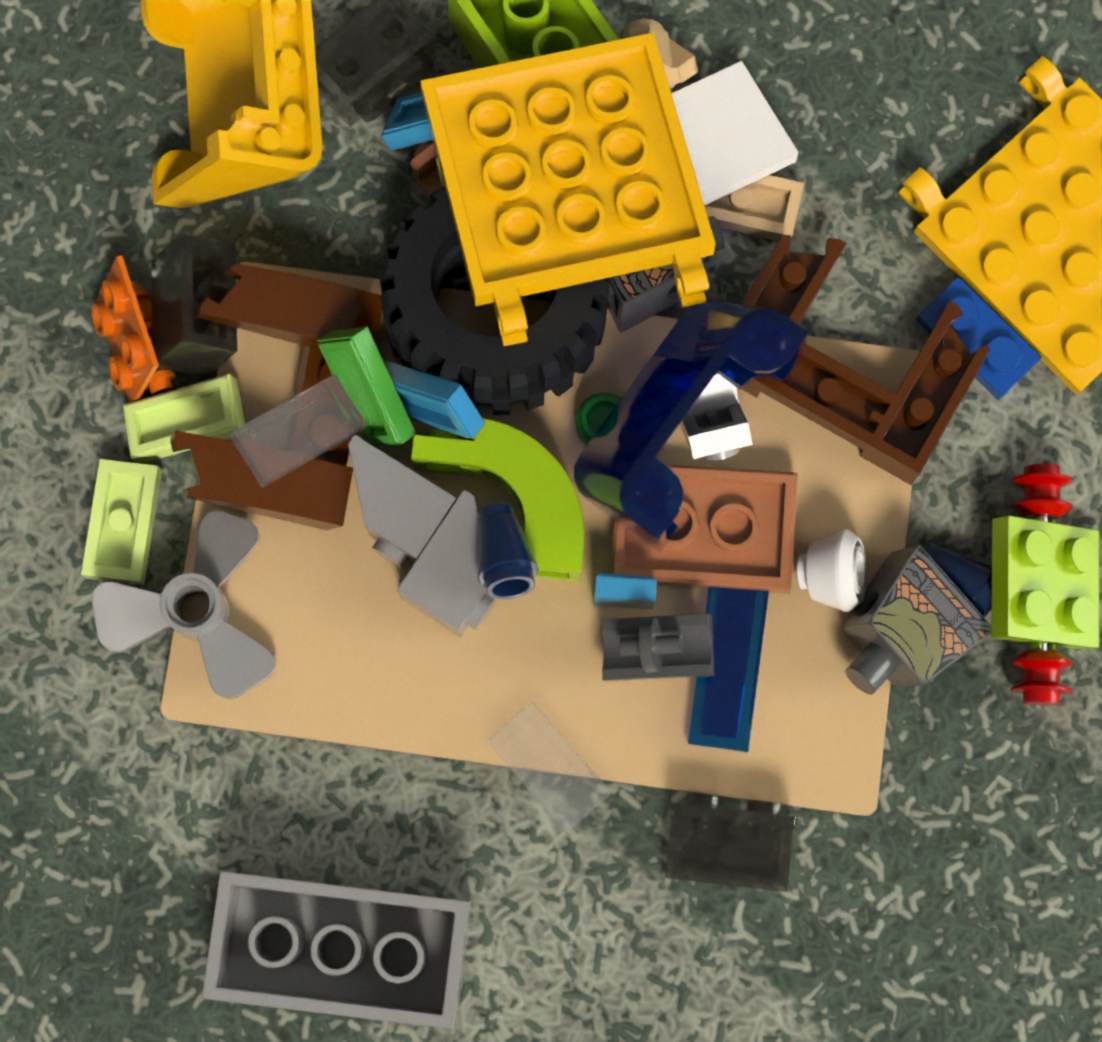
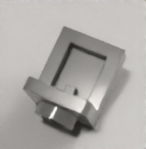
M729 369L714 371L675 382L674 389L683 429L693 459L704 457L707 460H722L737 454L741 447L753 445L747 419L739 404L734 377Z

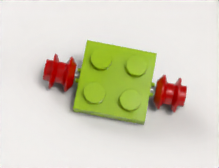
M1053 464L1027 465L1024 467V474L1012 478L1013 484L1024 488V499L1013 503L1012 509L1024 518L1004 516L992 519L991 638L1029 643V650L1032 651H1024L1011 660V665L1023 670V682L1011 687V692L1023 694V704L1059 705L1061 694L1072 693V688L1060 683V671L1072 666V661L1060 652L1053 651L1056 650V647L1070 649L1099 648V531L1056 524V520H1053L1060 518L1073 508L1071 503L1060 499V488L1070 485L1073 479L1070 476L1060 474V466Z

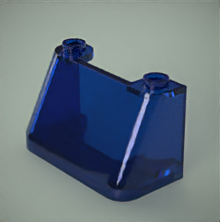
M706 298V303L690 306L685 310L579 455L574 466V480L579 492L587 501L655 550L661 552L677 530V525L673 520L678 515L683 504V488L675 473L655 458L716 373L739 390L750 380L761 376L774 377L783 384L799 362L809 332L785 315L768 308Z

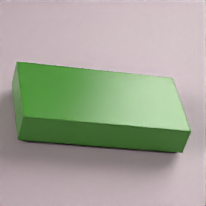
M368 327L333 330L317 340L321 353L363 440L371 445H397L405 443L416 435L415 429Z

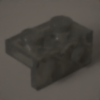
M687 793L686 804L674 803L671 806L664 878L787 892L793 831L797 830L798 817L783 815L784 804L747 800L746 811L722 808L723 797Z

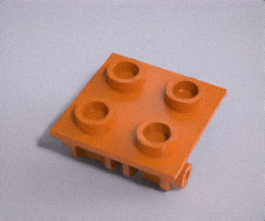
M116 256L106 280L102 283V288L95 301L96 303H93L91 306V316L97 335L100 338L107 337L113 354L109 358V372L112 383L117 391L125 390L128 402L130 403L139 400L146 389L150 390L151 396L174 390L172 380L176 378L167 350L155 352L165 347L164 339L161 337H149V335L158 333L160 327L158 322L155 321L156 316L148 291L140 289L138 282H131L123 256Z

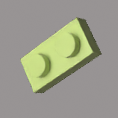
M99 459L81 575L86 579L145 585L162 470L159 466Z

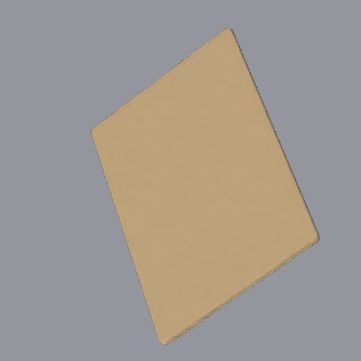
M255 262L240 263L241 265L301 275L379 295L382 294L380 279ZM233 279L232 287L238 281V279ZM441 288L439 292L440 308L451 321L463 329L476 334L500 336L494 303L475 307L472 291ZM521 298L528 327L545 314L551 302ZM607 309L601 345L595 346L593 362L585 374L574 373L573 386L561 396H556L552 390H549L544 395V405L529 411L526 410L524 402L510 404V415L493 416L492 405L478 404L477 411L483 419L509 425L535 439L555 457L567 473L578 496L584 522L585 534L581 582L534 577L535 587L533 590L513 599H495L496 602L479 629L475 630L468 626L460 638L401 600L397 589L414 564L406 560L402 568L398 567L372 549L376 540L370 537L365 527L354 470L343 526L331 530H323L196 500L183 574L194 573L198 530L201 520L208 513L223 511L254 523L259 531V543L254 551L226 580L220 589L226 595L230 605L228 624L268 649L275 657L276 669L271 677L240 697L233 699L223 698L212 690L209 683L199 641L187 639L173 630L160 710L166 719L176 722L868 816L875 812L878 804L891 683L887 679L873 695H869L859 690L848 679L845 673L846 668L862 652L844 629V623L852 611L844 612L813 601L808 589L802 590L799 587L797 562L800 554L808 552L811 542L842 529H848L860 537L863 542L866 556L867 589L887 556L891 552L905 549L912 485L860 457L863 451L861 448L764 393L760 392L756 398L737 386L736 391L739 404L747 419L753 445L741 447L737 454L722 460H707L704 457L693 459L685 437L674 384L678 380L710 373L707 370L710 356L729 325L654 315L628 330L619 332L609 309ZM382 310L376 346L383 360L402 365L401 357L394 356L388 341ZM225 325L217 377L231 374L238 379L247 432L245 435L227 440L284 452L303 345ZM794 334L793 336L896 394L920 352L911 349ZM598 393H612L623 398L631 407L634 415L632 436L624 446L612 452H598L588 448L580 440L576 431L575 418L578 408L588 397ZM410 419L416 435L429 436V430L435 428ZM354 423L352 438L354 435L361 438ZM414 436L403 444L373 445L456 497V499L459 498L463 490H466L474 496L478 514L483 508L492 504L505 503L512 505L524 533L525 523L519 506L513 497L499 485L479 477L415 470L411 459ZM464 437V440L474 441L472 438ZM349 451L346 466L353 467ZM619 462L798 473L791 593L657 585L656 602L653 609L593 605L596 575H599V573L610 574ZM195 593L184 601L181 610L184 621L195 622L207 614L210 606L207 594ZM704 613L712 615L714 676L609 682L602 680L604 648L601 619Z

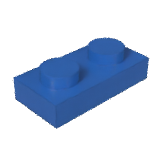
M957 277L915 320L930 334L949 301L957 304L964 314L951 327L971 354L985 344L990 349L975 379L997 400H1000L1042 357L962 279Z

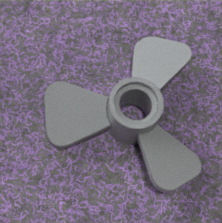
M212 511L205 515L200 522L194 573H184L176 576L165 586L162 594L115 582L99 584L92 594V607L97 635L101 644L112 652L122 653L171 627L185 638L199 641L209 683L212 690L219 696L227 699L240 697L271 677L276 669L274 655L264 646L228 624L230 605L226 595L220 589L258 545L260 535L257 527L249 520L223 511ZM195 593L207 594L210 601L207 614L195 622L184 621L181 613L184 601Z

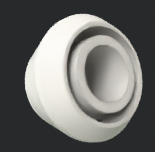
M842 529L811 542L808 552L802 553L798 557L797 577L800 589H808L813 601L844 612H850L861 604L865 596L867 578L866 556L861 538L848 529Z

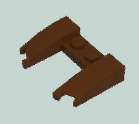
M783 235L711 354L707 370L714 372L729 369L733 374L735 386L756 398L760 392L764 393L861 448L863 451L860 457L912 485L922 472L990 349L985 344L973 354L969 352L951 327L952 324L961 319L964 313L957 304L949 301L896 394L793 337L841 255L846 243L840 239L828 238L825 246V255L789 253L791 235Z
M234 263L226 272L234 279H238V281L219 304L208 297L205 298L197 307L195 317L304 346L284 452L176 430L172 432L170 439L172 451L177 452L190 449L199 485L184 489V495L186 498L323 530L341 527L344 523L353 474V467L346 465L349 454L348 444L352 438L354 421L321 353L317 340L333 330L368 327L376 344L382 315L381 297L379 294L337 283Z

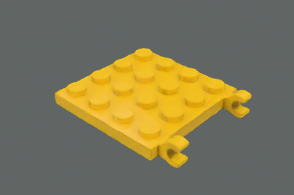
M654 32L420 80L421 94L475 307L494 303L503 347L528 341L525 331L528 329V324L520 297L672 264L676 290L682 308L706 303L704 291L709 290V283L701 258L714 255L716 244Z
M1042 56L1026 70V76L1019 81V84L1045 109L947 199L941 194L935 180L921 167L903 182L904 187L898 194L924 219L916 227L914 233L1042 357L1041 360L1077 395L1102 372V99L1081 78L1077 79L1067 88L1057 68L1047 58Z

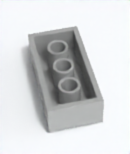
M220 871L202 999L453 1030L457 1024L472 902Z

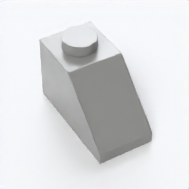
M354 435L348 446L365 527L370 537L376 540L372 549L398 567L402 568L406 560L414 564L457 499L357 435Z
M463 490L397 589L401 600L460 638L468 626L478 630L496 602L494 598L487 595L485 586L478 582L480 522L475 498L466 490Z

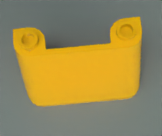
M140 0L141 16L148 33L159 43L184 49L191 151L171 150L157 159L152 169L154 205L175 208L192 207L295 179L317 166L322 157L323 146L311 0Z

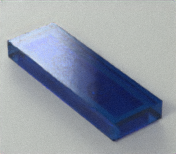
M722 587L708 588L705 613L712 615L714 676L696 678L688 745L742 753L749 752L769 591Z

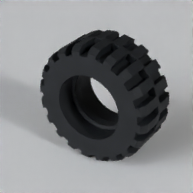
M444 186L431 193L430 207L425 209L421 204H416L404 216L406 232L401 229L393 231L387 244L388 259L381 263L379 279L382 294L380 297L388 341L394 356L401 357L402 366L461 384L475 408L477 409L478 404L492 405L493 416L510 415V404L524 402L527 411L543 406L544 395L549 390H552L556 396H561L573 386L575 372L585 374L594 360L595 346L601 345L606 324L610 286L607 278L550 290V307L537 322L525 330L527 342L503 347L500 336L480 335L465 330L451 321L441 310L439 304L441 288L450 276L465 266L446 188Z

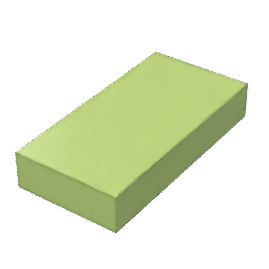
M231 374L123 405L131 460L140 464L189 451L190 449L177 452L172 451L170 439L172 432L176 430L224 440L247 434L238 379Z

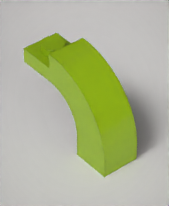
M483 419L485 424L474 437V441L464 440L462 436L438 428L430 429L429 436L414 435L411 459L415 470L483 478L499 485L513 497L523 515L525 523L524 535L539 568L535 577L581 582L585 533L580 502L567 473L545 447L518 429L488 419Z

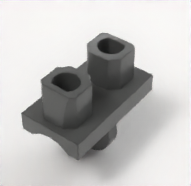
M711 614L601 619L604 648L603 681L714 676L713 624Z

